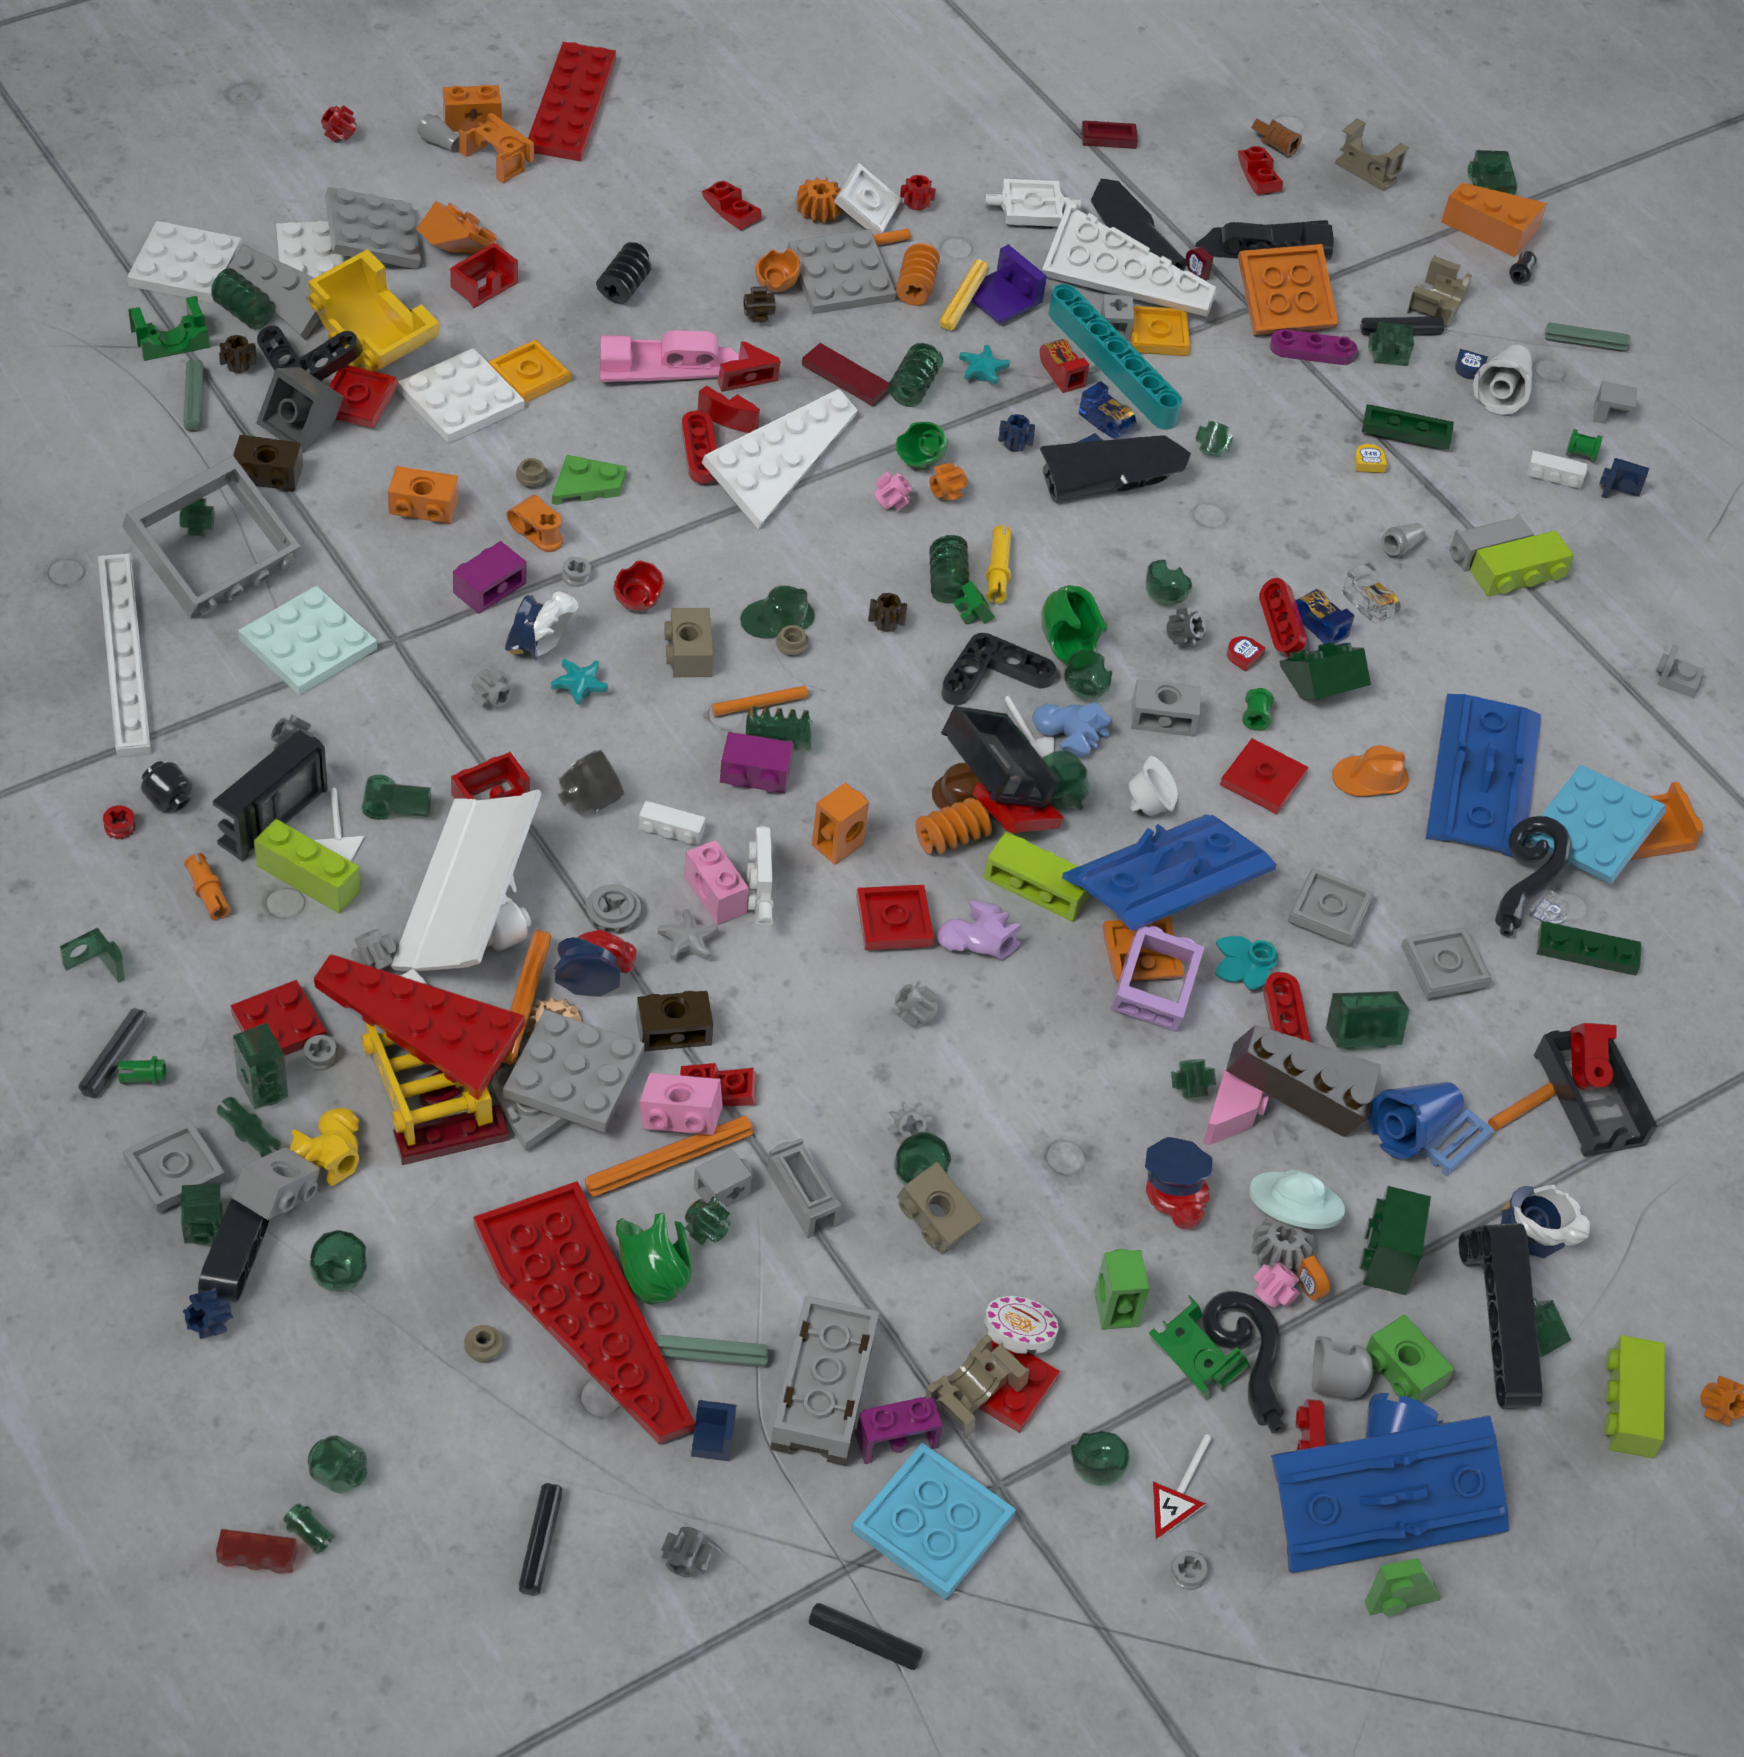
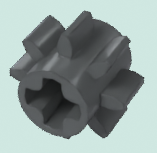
M1187 607L1177 609L1176 615L1169 616L1170 620L1167 623L1166 630L1168 637L1173 641L1174 645L1182 644L1183 648L1196 646V641L1203 640L1206 624L1198 611L1191 612L1190 608Z
M291 715L289 720L281 718L275 724L271 733V739L277 742L274 749L279 747L299 729L308 736L314 737L313 733L308 731L311 724L295 715Z
M681 1527L678 1535L668 1532L661 1549L664 1551L662 1558L667 1559V1569L682 1577H692L696 1568L705 1572L712 1556L710 1553L712 1547L706 1545L707 1536L691 1527Z

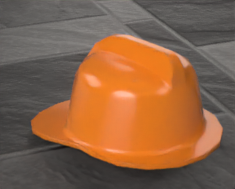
M1372 746L1363 755L1348 757L1338 762L1332 771L1333 781L1340 790L1353 796L1399 793L1406 788L1409 782L1408 773L1404 768L1405 755L1403 752H1397L1388 746Z

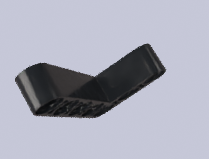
M1522 1223L1492 1224L1464 1231L1460 1234L1458 1242L1461 1262L1464 1265L1483 1264L1495 1393L1498 1405L1502 1409L1539 1407L1542 1403L1543 1391L1528 1238L1525 1226Z

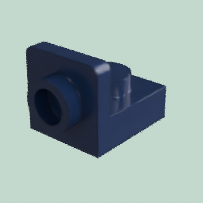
M1614 458L1611 469L1604 468L1599 485L1604 486L1601 497L1608 498L1611 488L1639 497L1649 468Z

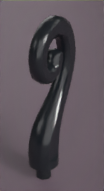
M1548 816L1529 817L1516 824L1509 835L1510 851L1515 858L1522 862H1538L1544 859L1549 850V844L1544 839L1539 840L1534 847H1525L1522 844L1523 840L1530 834L1542 833L1548 835L1554 841V851L1545 865L1516 883L1502 897L1497 909L1495 922L1500 926V934L1510 937L1513 935L1514 929L1521 927L1528 902L1549 886L1562 873L1569 862L1572 851L1570 835L1565 826L1554 818Z
M1239 1291L1221 1292L1214 1296L1204 1308V1330L1208 1337L1217 1345L1236 1348L1242 1347L1251 1339L1253 1335L1251 1322L1245 1316L1239 1317L1236 1330L1228 1331L1221 1326L1219 1322L1220 1316L1228 1311H1238L1246 1314L1255 1323L1261 1337V1345L1248 1381V1403L1256 1422L1261 1426L1267 1425L1271 1433H1278L1285 1427L1281 1420L1285 1409L1273 1387V1377L1280 1354V1333L1277 1322L1266 1305L1254 1296Z

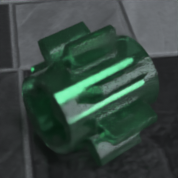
M1208 421L1206 428L1199 426L1195 438L1196 442L1201 443L1199 450L1216 457H1220L1222 450L1229 452L1234 439L1233 436L1228 435L1230 428L1214 421Z
M201 498L180 510V528H188V535L205 536V529L213 530L215 508L214 506H206V498Z
M1205 1059L1179 1061L1178 1071H1171L1172 1088L1181 1089L1182 1097L1184 1098L1209 1095L1208 1087L1216 1085L1215 1068L1206 1067Z
M712 1197L708 1203L703 1199H699L689 1207L685 1214V1221L688 1223L685 1230L700 1245H703L707 1239L712 1243L719 1242L729 1231L731 1223L727 1217L730 1215V1212L715 1197Z

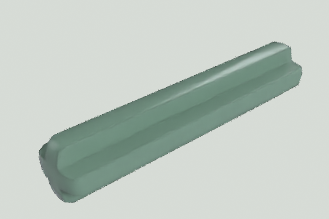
M1551 322L1545 328V338L1547 340L1627 351L1630 345V335Z
M190 359L186 363L183 422L184 428L188 431L192 429L198 431L201 428L204 369L203 363L199 359L196 361Z
M659 1335L657 1338V1346L663 1358L764 1367L768 1362L769 1348L766 1344L672 1335Z

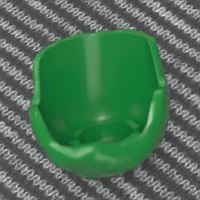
M931 422L912 423L907 431L896 439V451L900 459L907 463V465L919 469L928 468L938 463L945 455L948 445V438L943 428Z

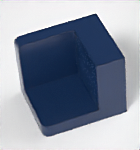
M705 1400L698 1401L691 1457L730 1461L737 1405Z

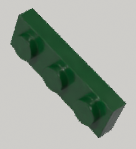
M1367 404L1361 432L1449 450L1454 422Z
M1542 921L1538 930L1536 955L1636 976L1640 968L1641 942Z

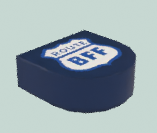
M1460 348L1455 363V370L1464 378L1474 379L1479 368L1487 362L1488 356Z

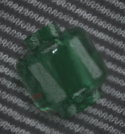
M332 1435L321 1439L314 1444L309 1452V1475L315 1482L334 1493L343 1494L351 1491L353 1488L360 1486L367 1476V1454L364 1449L342 1436Z

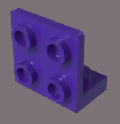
M1008 244L1000 248L997 271L985 276L971 301L998 324H1002L1043 303L1047 276Z

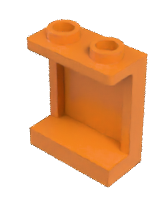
M1672 782L1667 793L1648 796L1665 804L1666 812L1630 860L1695 850L1703 834L1702 821L1696 816L1690 804V798L1683 791L1680 783Z

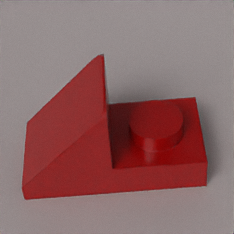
M741 341L739 360H731L720 364L718 385L721 392L778 381L781 361L779 357L745 341Z

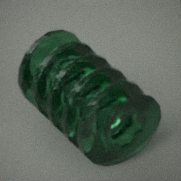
M224 269L217 275L212 284V299L234 317H237L242 323H245L250 329L263 328L272 319L276 309L275 303L270 301L267 293L262 292L259 287L254 286L251 281L246 280L235 269Z
M916 343L908 349L889 382L890 394L900 405L915 407L922 402L944 362L942 353L936 347L926 343Z
M957 535L939 537L933 541L929 548L931 594L939 602L954 604L957 599L965 597L961 587L970 582L968 543L964 538Z
M751 706L746 718L745 735L787 742L792 741L795 751H798L802 742H805L807 751L810 752L813 720H811L808 710H804L800 719H798L795 709H791L787 718H785L782 708H777L774 717H772L769 707H764L761 716H758L756 706Z

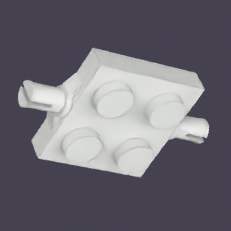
M1003 179L1002 194L985 193L984 198L985 206H1001L1005 213V223L1013 225L1059 227L1063 216V209L1066 208L1068 201L1077 205L1078 210H1080L1081 206L1080 197L1063 196L1060 191L1059 181Z
M759 826L755 829V841H749L748 860L753 863H747L746 880L749 883L750 889L753 890H749L747 907L748 910H754V924L768 927L773 924L772 908L774 907L773 900L771 899L770 828Z

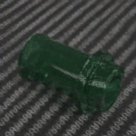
M300 1503L296 1504L283 1518V1522L287 1524L286 1530L289 1533L295 1532L316 1555L320 1554L329 1546L325 1541L327 1540L331 1543L335 1535L329 1532L311 1514L312 1509L309 1506H303Z

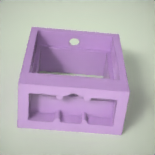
M1144 926L1137 929L1131 940L1110 1009L1176 1032L1186 1011L1204 946L1196 944L1195 941L1187 937H1175L1166 934L1155 926ZM1141 946L1188 962L1177 1003L1129 986Z

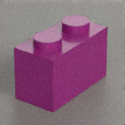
M499 541L490 548L484 549L479 555L468 562L460 564L453 571V593L480 614L526 584L527 561L502 541Z
M728 732L721 760L719 783L785 794L791 767L793 742Z

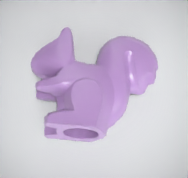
M974 900L969 902L971 908L969 915L975 920L974 923L971 924L962 919L948 920L942 924L937 933L939 943L950 951H963L967 948L975 953L989 954L1001 961L1021 944V941L1016 937L1021 930V925L1018 923L1010 925L1008 922H1005L1010 917L1008 912H1002V908L999 905Z

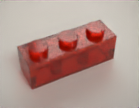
M221 1529L216 1548L217 1563H221L226 1567L237 1565L245 1566L251 1570L267 1569L279 1574L285 1572L292 1573L298 1551L296 1538Z

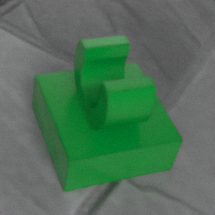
M972 580L961 587L966 597L957 599L954 602V606L959 612L968 608L966 612L960 615L965 624L973 622L977 615L984 624L995 618L984 595Z

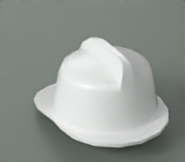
M1149 756L1145 760L1142 770L1128 784L1129 791L1133 797L1130 809L1132 811L1141 809L1148 816H1155L1167 810L1172 812L1178 799L1175 781L1167 767L1159 759Z

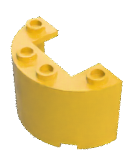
M368 249L308 281L310 290L308 302L312 309L318 313L329 333L327 335L328 340L343 331H352L362 343L363 350L361 355L349 363L350 366L377 372L434 340L439 334L440 323L422 304L412 309L411 313L387 288L385 266Z

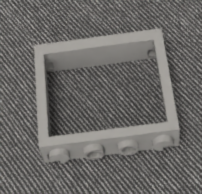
M234 456L127 512L122 525L123 529L189 618L199 613L204 616L212 612L218 606L217 603L226 598L228 601L237 598L244 592V588L251 584L255 586L262 584L270 577L272 572L278 569L280 571L287 570L295 564V558L301 547ZM228 484L275 547L277 553L196 597L146 528Z

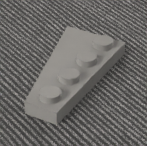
M520 1045L516 1062L511 1065L505 1062L501 1063L488 1087L497 1103L500 1104L504 1115L523 1148L527 1151L570 1120L503 1098V1088L524 1050V1047Z

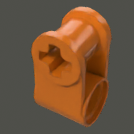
M531 495L507 511V519L512 528L536 545L538 549L545 552H553L562 547L563 536L559 531L562 525V517L537 495Z

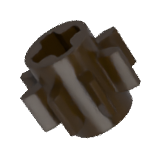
M766 286L752 287L751 294H744L743 297L745 316H752V322L768 321V315H775L776 303L774 293H767Z
M233 335L228 337L225 343L219 344L220 365L227 364L229 371L243 373L250 368V365H256L255 343L248 344L246 337Z
M881 593L877 600H870L868 621H875L877 630L894 632L898 624L901 626L905 625L907 603H901L898 595L893 593Z

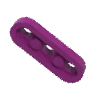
M1289 329L1275 331L1270 341V350L1279 357L1337 365L1351 364L1355 360L1358 349L1356 343L1345 336L1340 337Z

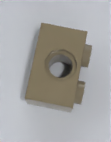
M671 608V620L664 623L665 640H671V645H666V664H672L673 677H712L713 644L710 608Z
M938 1162L903 1186L897 1195L899 1207L904 1215L916 1221L922 1229L921 1234L926 1243L931 1248H937L941 1255L972 1233L983 1220ZM929 1204L939 1205L944 1211V1216L938 1217L933 1215L929 1209Z

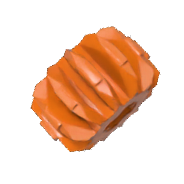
M818 177L814 181L806 179L803 185H799V190L797 191V211L802 213L803 218H811L812 223L816 220L825 223L827 219L835 221L836 216L841 215L843 210L834 202L841 190L838 187V182H829L828 178L820 180Z

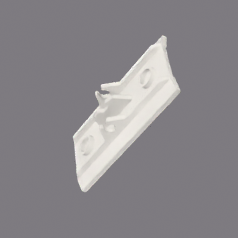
M539 789L523 793L522 796L486 800L454 799L392 961L391 967L394 970L409 971L414 968L417 972L466 968L481 962L501 905H505L507 901H512L511 898L506 896V891L508 893L516 892L513 872L542 794Z

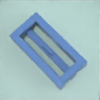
M1466 1108L1421 1151L1420 1155L1425 1159L1429 1156L1432 1159L1431 1164L1436 1168L1440 1165L1443 1168L1442 1173L1445 1176H1449L1491 1138L1494 1129ZM1470 1122L1472 1124L1440 1153L1436 1150L1465 1123ZM1478 1130L1481 1131V1133H1480L1478 1136H1476L1469 1144H1467V1145H1466L1460 1152H1458L1451 1160H1448V1159H1447L1453 1152H1455L1462 1144H1464V1143H1465L1470 1137H1472Z

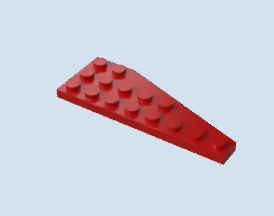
M578 1181L473 1217V1225L500 1284L658 1444L695 1430V1422Z

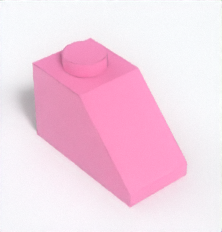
M1225 1068L1203 1143L1211 1145L1252 1128L1256 1114L1264 1115L1269 1096L1262 1094L1263 1091L1230 1074Z

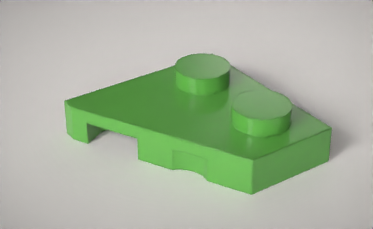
M567 455L552 494V504L559 505L562 504V498L580 496L581 501L593 500L598 497L610 498L620 496L627 474V466Z
M1416 1558L1381 1566L1365 1599V1604L1370 1615L1384 1613L1386 1616H1391L1404 1611L1407 1607L1439 1601L1441 1596L1435 1582H1432L1429 1573L1424 1569L1420 1560Z

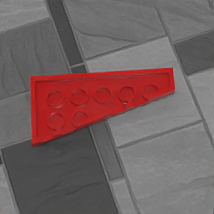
M333 954L328 956L314 977L316 989L345 1009L352 1008L362 1015V1020L371 1027L376 1025L384 1030L387 1038L426 1065L433 1064L444 1072L446 1079L454 1084L456 1082L462 1084L469 1089V1095L477 1100L480 1099L525 1026V1015Z

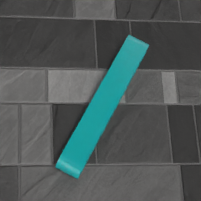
M1068 284L1056 285L1052 289L1048 311L1049 317L1153 425L1164 430L1174 428L1178 423L1182 405L1180 394L1076 288Z

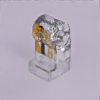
M1368 562L1347 573L1342 594L1372 623L1378 624L1399 614L1401 606L1397 595L1392 590L1387 589L1376 578L1377 570Z

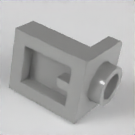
M1673 645L1669 655L1662 654L1656 671L1662 673L1657 685L1694 698L1704 669L1675 659L1679 647Z

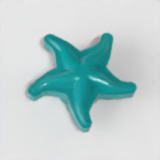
M984 345L983 352L980 354L960 352L959 360L969 364L964 375L966 380L973 377L979 381H989L992 384H997L999 378L995 375V372L1010 366V360L994 358L989 345Z
M563 659L562 668L566 670L567 674L551 682L552 690L559 688L567 689L568 694L573 697L577 705L582 704V698L589 696L591 692L608 691V684L602 683L595 678L599 669V661L597 660L593 661L589 666L580 668L575 663Z

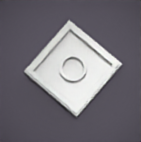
M858 163L853 168L834 202L865 229H870L874 235L883 233L902 199Z

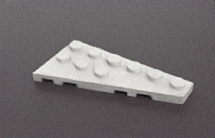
M1070 201L1067 203L1042 268V272L1048 278L1117 295L1133 296V299L1206 317L1216 294V287L1188 270H1180L1171 264V260L1164 256L1160 258L1151 253L1150 248L1114 227L1109 228L1098 222V218L1090 213L1086 215L1077 209V205Z
M837 389L706 454L701 463L755 527L759 529L767 517L776 510L784 497L793 490L810 470L819 456H822L831 442L852 421L858 410L844 393Z

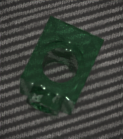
M1378 322L1375 334L1371 333L1368 341V350L1373 351V363L1408 366L1414 347L1412 325Z
M220 1183L182 1185L181 1226L184 1244H210L214 1241L223 1219Z

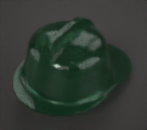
M780 585L774 587L765 599L749 604L742 611L740 622L746 633L765 639L777 637L781 630L789 625H796L802 629H807L813 624L815 613L814 609L807 602V592L805 589H798L790 585Z
M1062 750L1044 756L1042 759L1060 780L1049 803L1059 810H1065L1073 806L1082 810V800L1086 798L1090 791L1087 768L1070 751Z

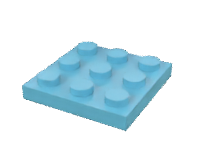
M1580 764L1541 816L1554 818L1567 829L1572 842V851L1568 863L1612 884L1665 814L1666 807L1665 804ZM1534 833L1526 837L1527 843L1533 846L1541 839L1546 840L1549 844L1548 853L1553 854L1554 841L1548 835Z
M921 1443L854 1521L851 1532L947 1600L1014 1518L1016 1509L927 1445Z

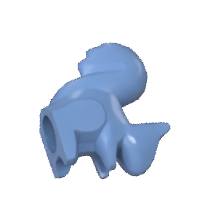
M1097 702L1089 705L1074 704L1064 708H1060L1057 704L1050 705L1047 703L1037 707L1032 715L1035 728L1040 733L1054 736L1063 732L1068 737L1060 744L1061 749L1058 753L1060 757H1085L1089 755L1091 748L1096 749L1098 747L1095 742L1099 740L1098 735L1104 738L1109 736L1106 726L1112 723V719Z

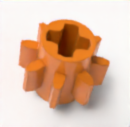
M953 462L934 467L936 475L931 476L929 479L932 493L937 498L942 497L944 502L963 497L961 489L967 486V477L964 470L959 466L955 467Z
M1718 1376L1717 1383H1707L1700 1395L1701 1405L1707 1409L1704 1416L1727 1426H1730L1731 1419L1741 1418L1744 1415V1393H1742L1744 1385L1723 1376Z

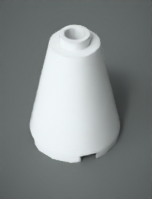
M1509 346L1482 365L1477 371L1473 382L1474 396L1485 405V409L1500 415L1513 414L1528 402L1532 393V359L1530 352L1524 346Z

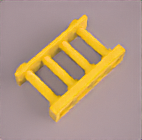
M365 1023L366 1034L361 1035L364 1053L366 1056L372 1054L394 1109V1112L391 1114L397 1133L403 1132L408 1146L415 1144L414 1125L466 1111L468 1114H474L479 1126L493 1122L492 1102L487 1087L480 1099L477 1100L469 1095V1089L459 1082L452 1083L444 1077V1073L399 1085L394 1074L395 1072L424 1065L425 1063L412 1054L388 1059L384 1047L396 1043L386 1037V1032L378 1034L375 1025L371 1027ZM456 1085L457 1088L462 1087L464 1090L462 1097L409 1111L404 1099Z

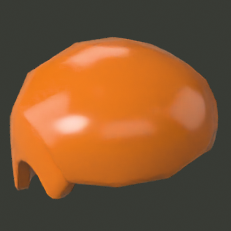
M789 248L784 252H777L771 249L758 260L755 266L758 283L761 286H766L772 292H783L792 288L800 275L799 256Z

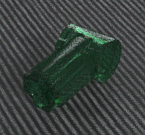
M385 775L370 776L365 785L361 806L362 813L375 820L386 819L391 813L428 817L431 807V787L396 784L392 778Z

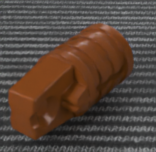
M1256 118L1251 127L1264 135L1261 142L1270 147L1272 146L1288 157L1296 153L1302 141V136L1299 133H1295L1273 119L1269 125Z

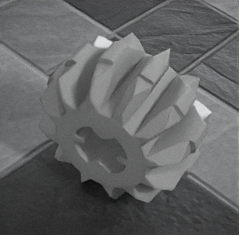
M1267 1216L1263 1220L1262 1225H1258L1254 1231L1252 1253L1259 1255L1257 1258L1258 1265L1269 1264L1273 1268L1277 1262H1280L1290 1270L1298 1272L1302 1259L1312 1256L1314 1253V1235L1308 1234L1309 1228L1290 1225Z

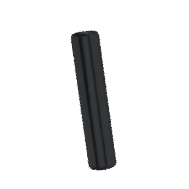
M1364 317L1361 319L1360 324L1361 333L1364 335L1442 334L1445 328L1442 317Z
M133 1008L127 1014L79 1083L78 1088L84 1096L96 1098L117 1069L119 1060H123L148 1024L149 1017L144 1010Z
M545 1483L541 1486L519 1581V1592L525 1595L536 1596L541 1590L562 1498V1487L557 1484Z
M816 1603L810 1613L809 1624L903 1667L915 1670L923 1655L921 1647L829 1606Z

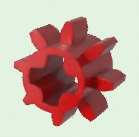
M344 105L341 108L337 106L328 108L321 119L322 128L326 130L324 135L334 142L337 139L342 141L343 139L348 140L351 138L357 128L356 119L353 117L354 112Z
M913 175L910 178H906V184L901 185L900 197L904 198V205L916 211L930 207V201L935 200L936 188L931 187L932 181L923 175Z

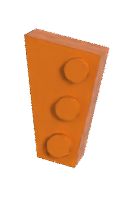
M1461 182L1449 195L1441 222L1515 257L1539 230L1547 203Z

